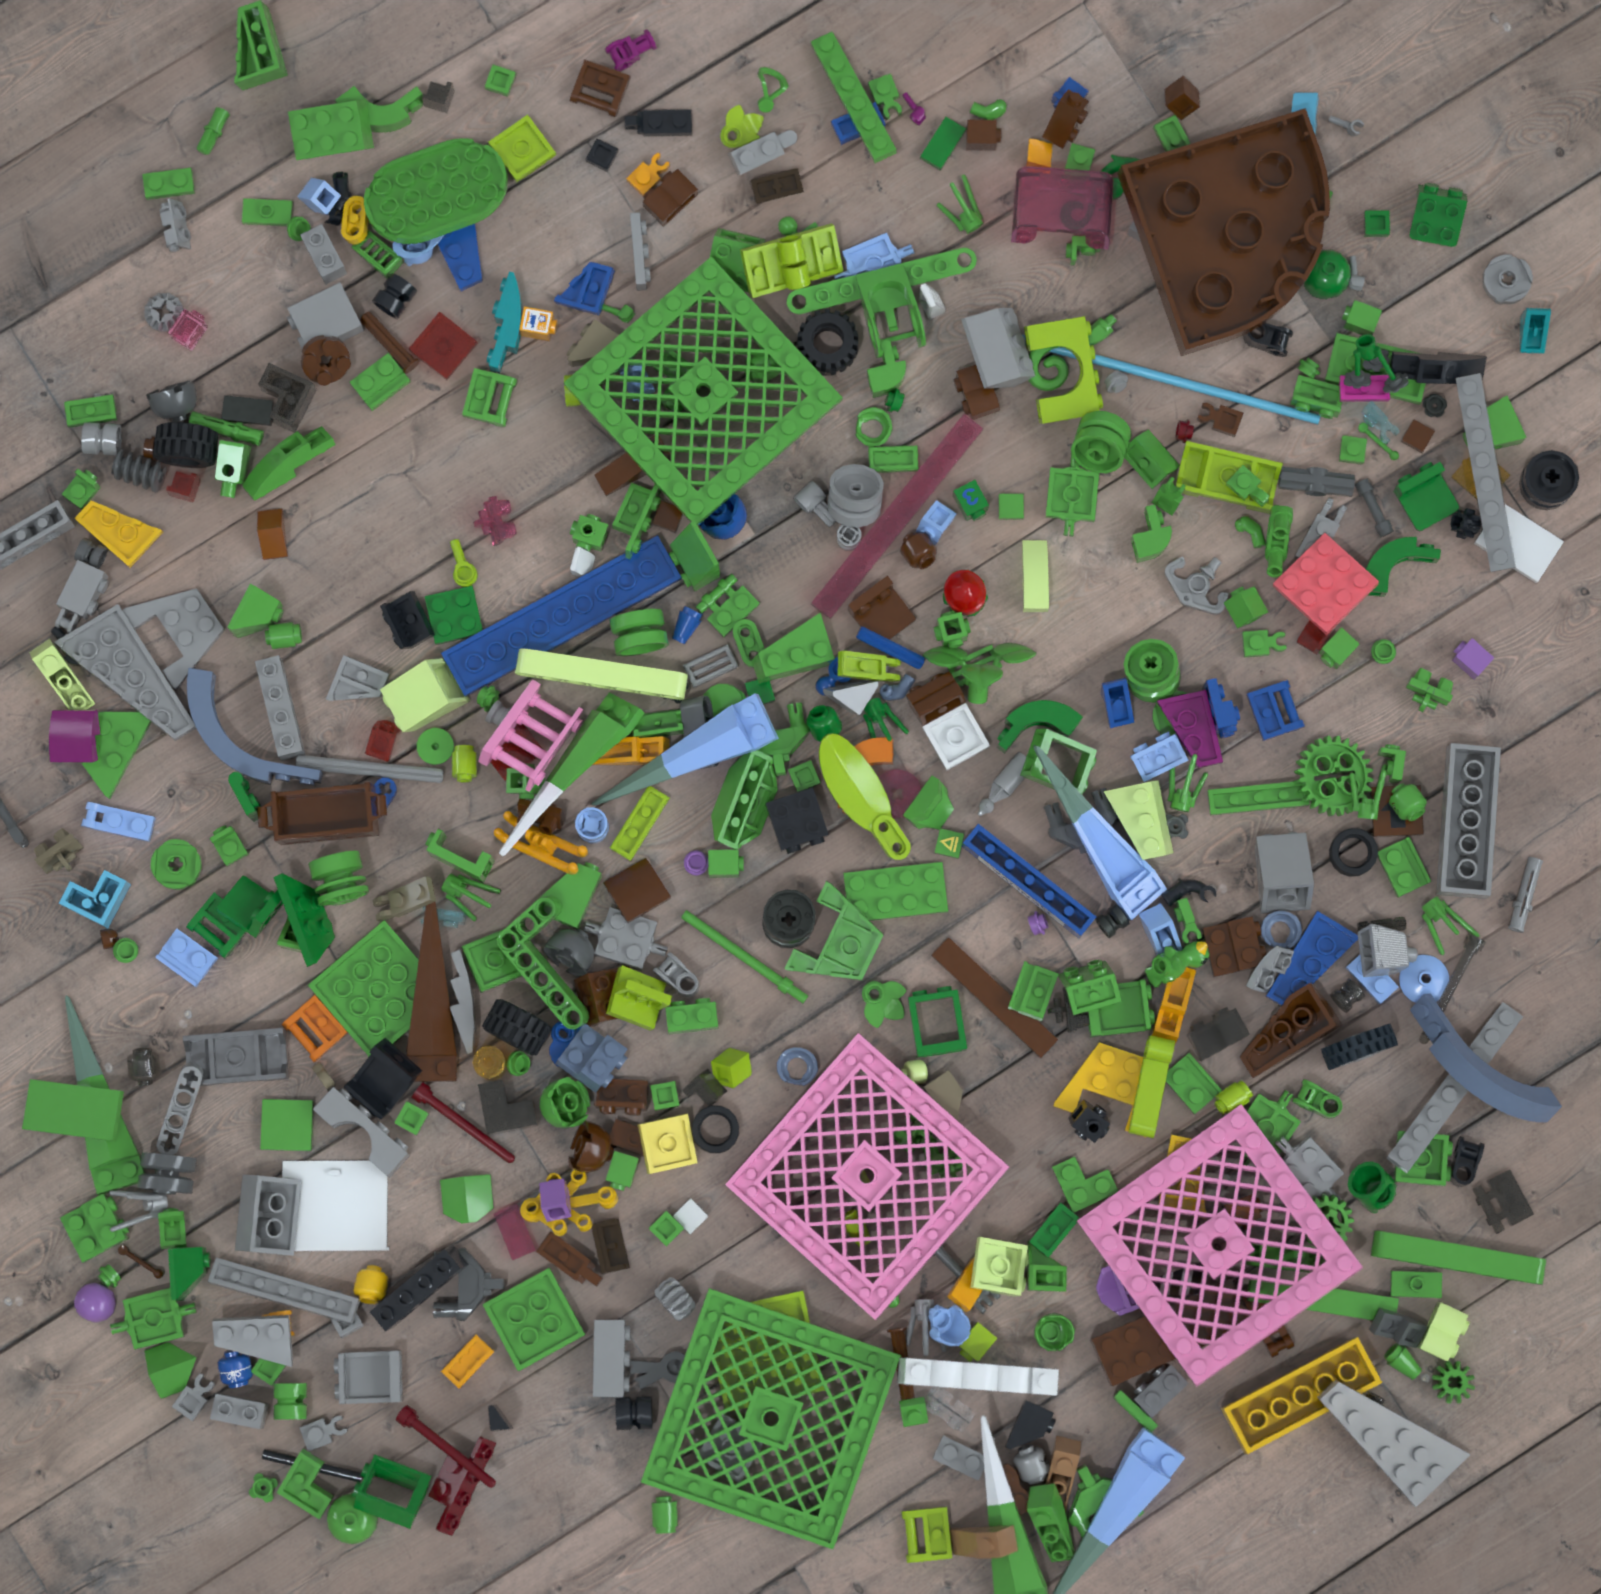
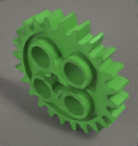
M1326 736L1323 740L1321 738L1314 740L1315 745L1313 743L1306 746L1308 751L1300 752L1304 759L1296 761L1301 768L1294 771L1295 774L1300 775V779L1295 780L1294 783L1302 785L1297 792H1305L1306 796L1302 801L1311 800L1310 809L1319 806V814L1324 813L1326 810L1328 816H1333L1335 812L1337 816L1344 815V812L1347 814L1353 812L1352 790L1348 792L1344 787L1345 781L1349 784L1351 783L1350 775L1337 779L1333 777L1315 781L1314 777L1352 771L1355 774L1358 799L1362 802V798H1367L1364 793L1372 791L1367 786V783L1374 781V779L1367 777V774L1373 771V769L1366 768L1365 766L1370 762V759L1363 760L1362 756L1365 751L1357 752V743L1349 746V738L1344 739L1342 742L1340 736H1335L1333 739L1330 736ZM1340 757H1343L1346 761L1345 768L1340 764ZM1317 760L1323 763V771L1318 769ZM1322 784L1328 789L1327 796L1322 793Z

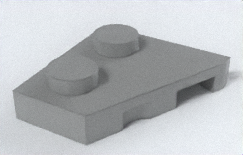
M343 655L326 700L381 697L382 692L380 689L386 686L390 674Z

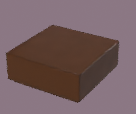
M1413 419L1401 442L1423 453L1435 431Z
M661 501L652 524L676 533L683 514L675 505Z

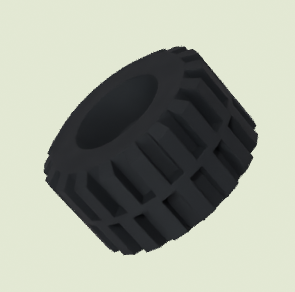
M825 309V313H820V310L815 311L814 316L809 315L806 317V322H802L800 325V331L797 335V349L820 371L821 375L826 376V373H831V376L836 375V371L844 372L846 366L850 367L853 359L856 358L859 343L858 331L855 329L854 322H850L846 314L841 316L838 310H835V313H831L830 309ZM830 331L840 336L842 346L834 353L825 354L814 347L813 340L819 333Z
M168 422L160 424L156 427L153 457L162 463L178 467L206 468L213 466L216 461L218 433L211 428L192 423Z
M503 999L495 1000L482 1024L486 1032L534 1056L538 1055L551 1031L548 1023Z

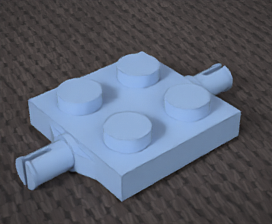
M882 234L842 251L843 258L847 264V271L834 276V279L837 280L900 264L901 258L914 254L913 248L909 244L897 250L891 243L888 234Z

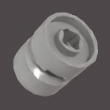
M85 422L83 424L81 437L83 454L98 455L102 451L104 455H117L121 449L122 441L120 424L108 423L103 428L99 423Z

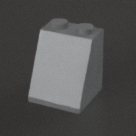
M1290 832L1283 835L1265 834L1257 836L1255 858L1261 913L1310 910L1314 880L1306 833Z

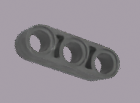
M706 695L681 701L680 711L685 738L711 720L714 715L712 703ZM716 763V764H713V765H710V766H707V767H704V768H701V769L716 767V766H718L719 763Z

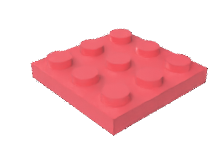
M1326 533L1273 583V587L1326 635L1379 585V581Z

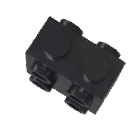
M813 788L765 803L781 852L786 850L787 854L802 850L800 845L810 842L811 846H815L825 842L824 837H827L829 834Z

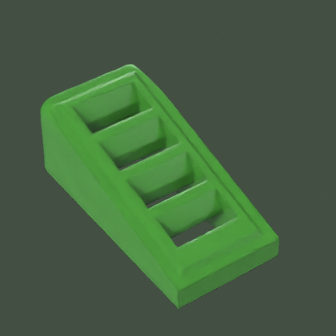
M369 230L364 241L352 246V249L385 279L391 273H395L404 263L400 256ZM370 238L372 242L363 251L360 247ZM375 245L379 246L371 256L368 255ZM384 251L385 254L378 261H375L374 259ZM389 256L392 258L385 267L381 266Z

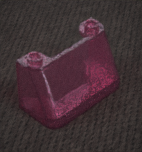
M1033 166L1020 168L1017 170L1015 178L1011 242L1022 244L1032 242L1036 238L1037 231L1086 234L1085 241L1088 246L1094 249L1109 250L1113 177L1109 173L1100 171Z

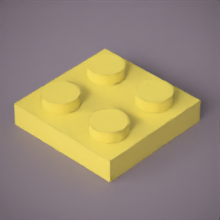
M685 1113L638 1124L647 1174L697 1163L688 1114Z

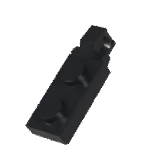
M692 110L637 111L635 116H625V130H637V134H643L644 137L691 136Z

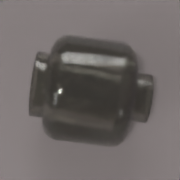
M136 1048L132 1050V1054L128 1055V1076L130 1080L138 1081V1085L153 1084V1079L161 1075L159 1055L157 1052L152 1051V1048Z

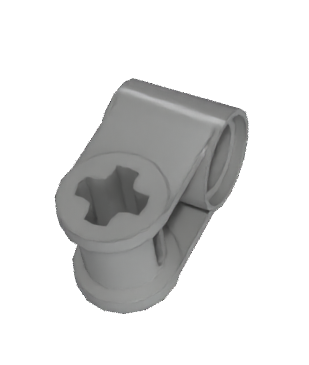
M669 952L667 959L658 968L655 967L653 971L682 996L688 998L695 996L700 987L698 979L676 956ZM685 979H691L695 983L690 991L681 989V983Z

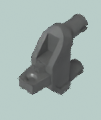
M1103 788L1099 792L1098 790L1091 792L1097 812L1112 826L1118 816L1104 793L1107 789ZM1059 802L1053 803L1052 808L1050 804L1044 806L1043 808L1050 825L1048 829L1049 837L1079 850L1080 854L1086 853L1089 864L1092 865L1093 863L1073 824L1064 823Z
M460 1247L457 1250L469 1265L458 1273V1300L456 1302H434L433 1309H444V1311H433L434 1318L456 1317L459 1321H466L486 1296H491V1289H504V1279H491V1273H486L465 1247ZM434 1251V1257L441 1251Z

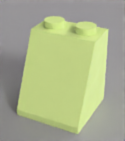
M444 658L424 660L380 689L385 705L391 709L395 717L394 722L402 732L415 731L471 701L469 696L465 697Z

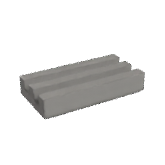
M727 644L684 664L683 667L688 674L693 688H696L737 669L738 665ZM726 652V657L694 672L691 671V668ZM728 661L731 662L730 665L723 667L698 680H695V677L709 670H712Z

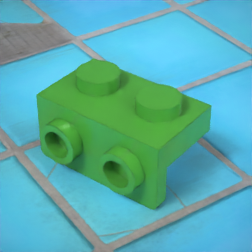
M1298 375L1290 405L1295 406V409L1301 412H1309L1311 410L1318 412V415L1323 418H1337L1342 402L1339 401V386Z

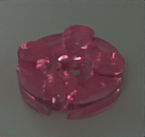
M893 769L883 773L879 780L889 799L892 818L904 819V813L921 791V786L917 778L911 773L900 769ZM902 789V796L904 798L902 800L897 798L894 801L891 798L893 796L891 790Z

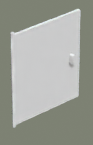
M283 1161L282 1178L302 1180L294 1251H389V1247H387L388 1177L371 1161Z

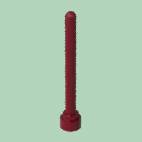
M422 1082L411 1098L419 1104L421 1102L429 1104L507 1163L515 1161V1156L436 1098L433 1095L434 1092L430 1090L431 1087L425 1082Z
M406 1405L398 1413L396 1422L401 1426L414 1428L487 1487L493 1488L496 1485V1480L421 1422L417 1411L411 1406Z

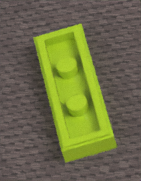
M652 786L647 787L611 844L610 849L627 860L632 861L670 800V797Z

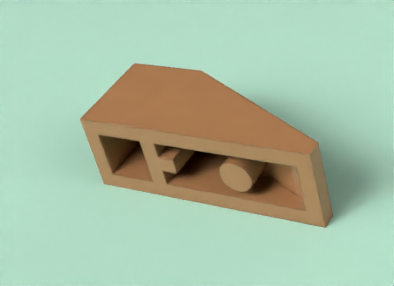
M1014 1525L949 1529L954 1555L979 1559L1001 1558L1018 1551Z

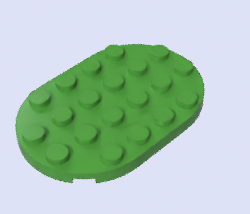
M473 139L448 140L397 158L381 167L373 175L374 179L369 188L366 187L364 208L370 224L384 238L402 244L422 243L480 222L491 215L505 197L508 186L507 172L502 158L489 145L486 144L484 146L474 142Z

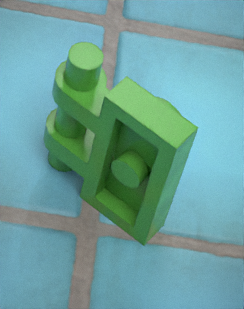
M730 574L725 580L722 578L717 583L718 586L711 593H706L701 598L702 601L695 606L701 614L708 608L713 612L707 618V621L723 638L733 630L734 625L738 621L745 619L760 605L744 586L736 592L731 588L738 581L733 574ZM725 593L729 599L719 607L715 601Z

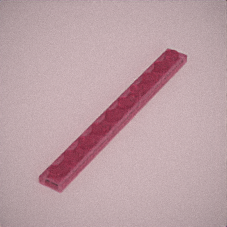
M965 414L962 415L812 601V606L830 620L981 434L983 431L981 426Z

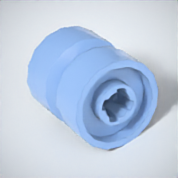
M588 807L581 810L576 817L575 827L583 841L590 844L598 843L607 836L609 823L605 814L600 809Z

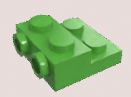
M1397 1131V1143L1405 1134V1131ZM1436 1134L1408 1173H1405L1395 1165L1394 1182L1446 1186V1181L1449 1182L1451 1178V1167L1447 1166L1448 1156L1452 1155L1453 1143L1449 1141V1135Z
M101 1194L82 1204L76 1210L60 1217L82 1263L129 1239L126 1234L129 1232L128 1227L114 1232L110 1231L111 1227L125 1222L123 1218L119 1220L115 1212L118 1210V1207L112 1196L107 1197L106 1194Z

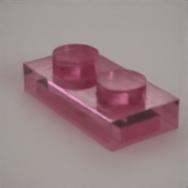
M517 1204L494 1213L512 1260L536 1251Z

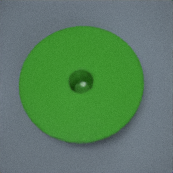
M430 728L424 731L417 741V752L420 758L432 765L446 762L454 750L452 737L447 731L440 728Z

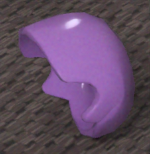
M98 1283L84 1285L77 1292L74 1299L76 1312L85 1320L95 1323L107 1320L114 1313L116 1307V1300L112 1290Z

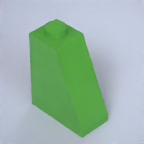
M585 862L584 865L578 863L579 870L576 874H565L540 897H557L562 904V910L554 920L574 929H579L602 878V874L598 872L599 867ZM545 901L543 909L547 914H551L552 905Z

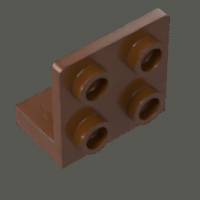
M888 576L848 604V612L860 627H865L889 640L916 620V617L893 589V582Z
M618 968L588 973L574 979L578 998L589 1012V1020L586 1023L589 1027L618 1019L606 1014Z
M612 1079L606 1088L603 1086L599 1088L594 1106L596 1109H599L601 1114H616V1110H625L626 1115L641 1116V1111L647 1110L648 1081Z

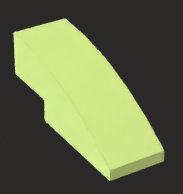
M1022 540L1023 612H1048L1047 540Z

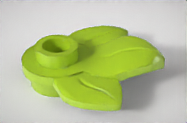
M740 105L731 108L726 115V126L720 132L721 142L728 148H736L761 138L756 133H758L762 126L763 116L754 113L744 115ZM730 131L736 134V139L733 141L728 138Z

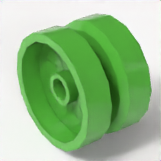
M1093 411L1085 414L1080 420L1071 447L1072 457L1080 466L1095 473L1116 471L1122 466L1132 435L1129 425L1118 415L1107 411Z
M643 609L611 618L612 634L620 636L614 641L616 655H641L669 646L666 631L659 629L665 624L662 610Z
M1147 639L1133 645L1127 652L1124 660V669L1128 687L1135 697L1145 702L1155 703L1157 700L1171 697L1180 685L1181 674L1177 654L1171 645L1162 640Z

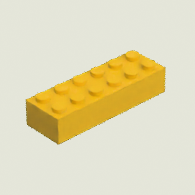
M1354 1337L1220 1409L1244 1454H1250L1327 1413L1329 1410L1317 1397L1335 1380L1360 1394L1381 1384L1382 1381L1359 1338Z

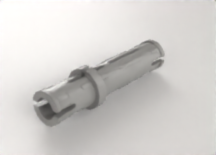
M1528 857L1517 900L1513 901L1512 905L1514 910L1508 929L1519 933L1524 932L1528 913L1532 912L1533 906H1531V902L1543 864L1541 859ZM1531 873H1532V877H1531V880H1530L1529 888H1528V891H1526L1527 886H1528V882H1529V878H1530V875H1531ZM1524 898H1525V902H1524V906H1523V909H1522V913H1521V916H1519L1520 911H1521V907H1522V904H1523V900H1524Z

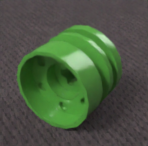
M359 851L335 853L308 863L312 880L324 881V884L315 888L316 894H324L317 898L319 906L343 905L369 894L368 886H357L366 882V877L353 875V873L363 868Z

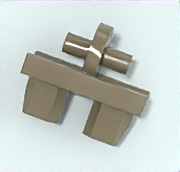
M60 829L53 836L57 842L54 846L49 848L46 843H41L34 848L37 857L34 860L48 874L53 870L57 872L63 867L71 871L73 867L69 862L76 858L75 854L83 849V846L72 833L69 834L66 830Z

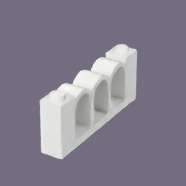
M900 1358L898 1362L897 1383L1057 1395L1059 1370Z

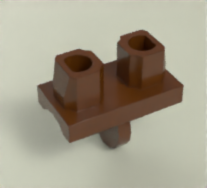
M519 799L517 803V823L532 801ZM551 804L534 822L540 824L539 831L546 835H552L556 828H562V809L557 808L556 804Z

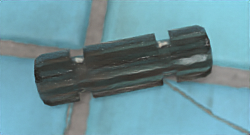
M1395 917L1394 920L1387 918L1371 920L1370 923L1368 921L1359 922L1357 924V932L1370 924L1403 931L1407 927L1405 917Z

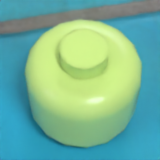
M923 1060L907 1061L903 1069H901L917 1085L926 1083L928 1070Z

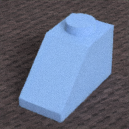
M1161 903L1139 913L1144 931L1156 955L1163 953L1166 946H1173L1178 951L1183 950L1174 923Z

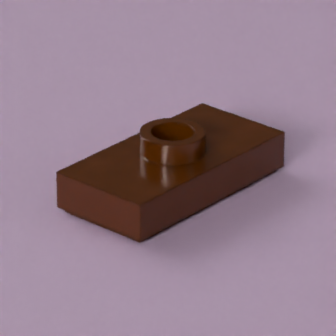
M615 1119L609 1135L611 1144L644 1156L639 1128Z

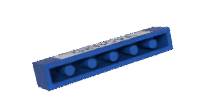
M977 824L963 842L962 847L1078 939L1095 920L1096 916L980 824Z

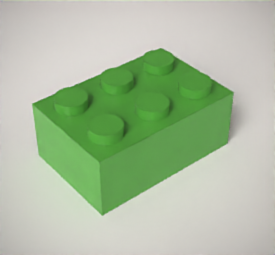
M366 99L288 111L296 160L374 148Z

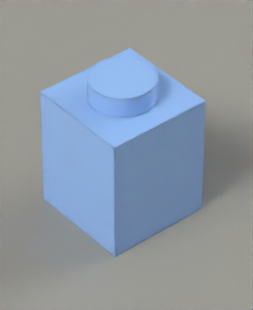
M311 178L297 197L313 212L327 215L341 195L325 180Z

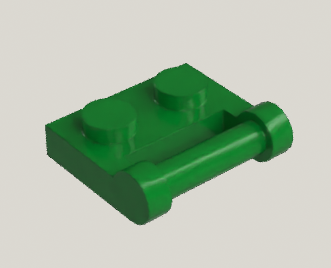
M239 772L231 773L228 777L229 784L246 815L255 822L258 820L257 807L262 806L258 798L253 793H249V781Z
M214 892L190 920L186 928L191 932L195 931L220 951L219 955L225 959L247 932L216 911V907L223 899ZM205 917L230 937L227 943H224L201 924Z

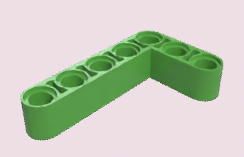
M546 896L538 899L498 935L497 944L561 1023L568 1029H577L585 1025L589 1020L587 1008L530 941L554 920L562 910V904L557 897ZM545 901L552 905L551 914H547L543 909ZM527 917L531 918L534 922L532 930L527 929L525 926ZM508 934H512L515 937L516 943L514 946L508 944ZM524 953H528L532 958L530 966L526 965L523 961ZM540 972L545 973L548 977L546 985L539 981ZM557 991L561 992L564 996L562 1004L555 1000V993ZM573 1010L580 1015L578 1023L573 1022L571 1019V1012Z

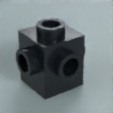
M1085 1099L1068 1117L1071 1126L1076 1129L1074 1132L1085 1141L1090 1139L1095 1143L1099 1138L1102 1139L1110 1128V1122L1107 1117L1108 1112L1098 1104L1095 1106L1091 1105Z

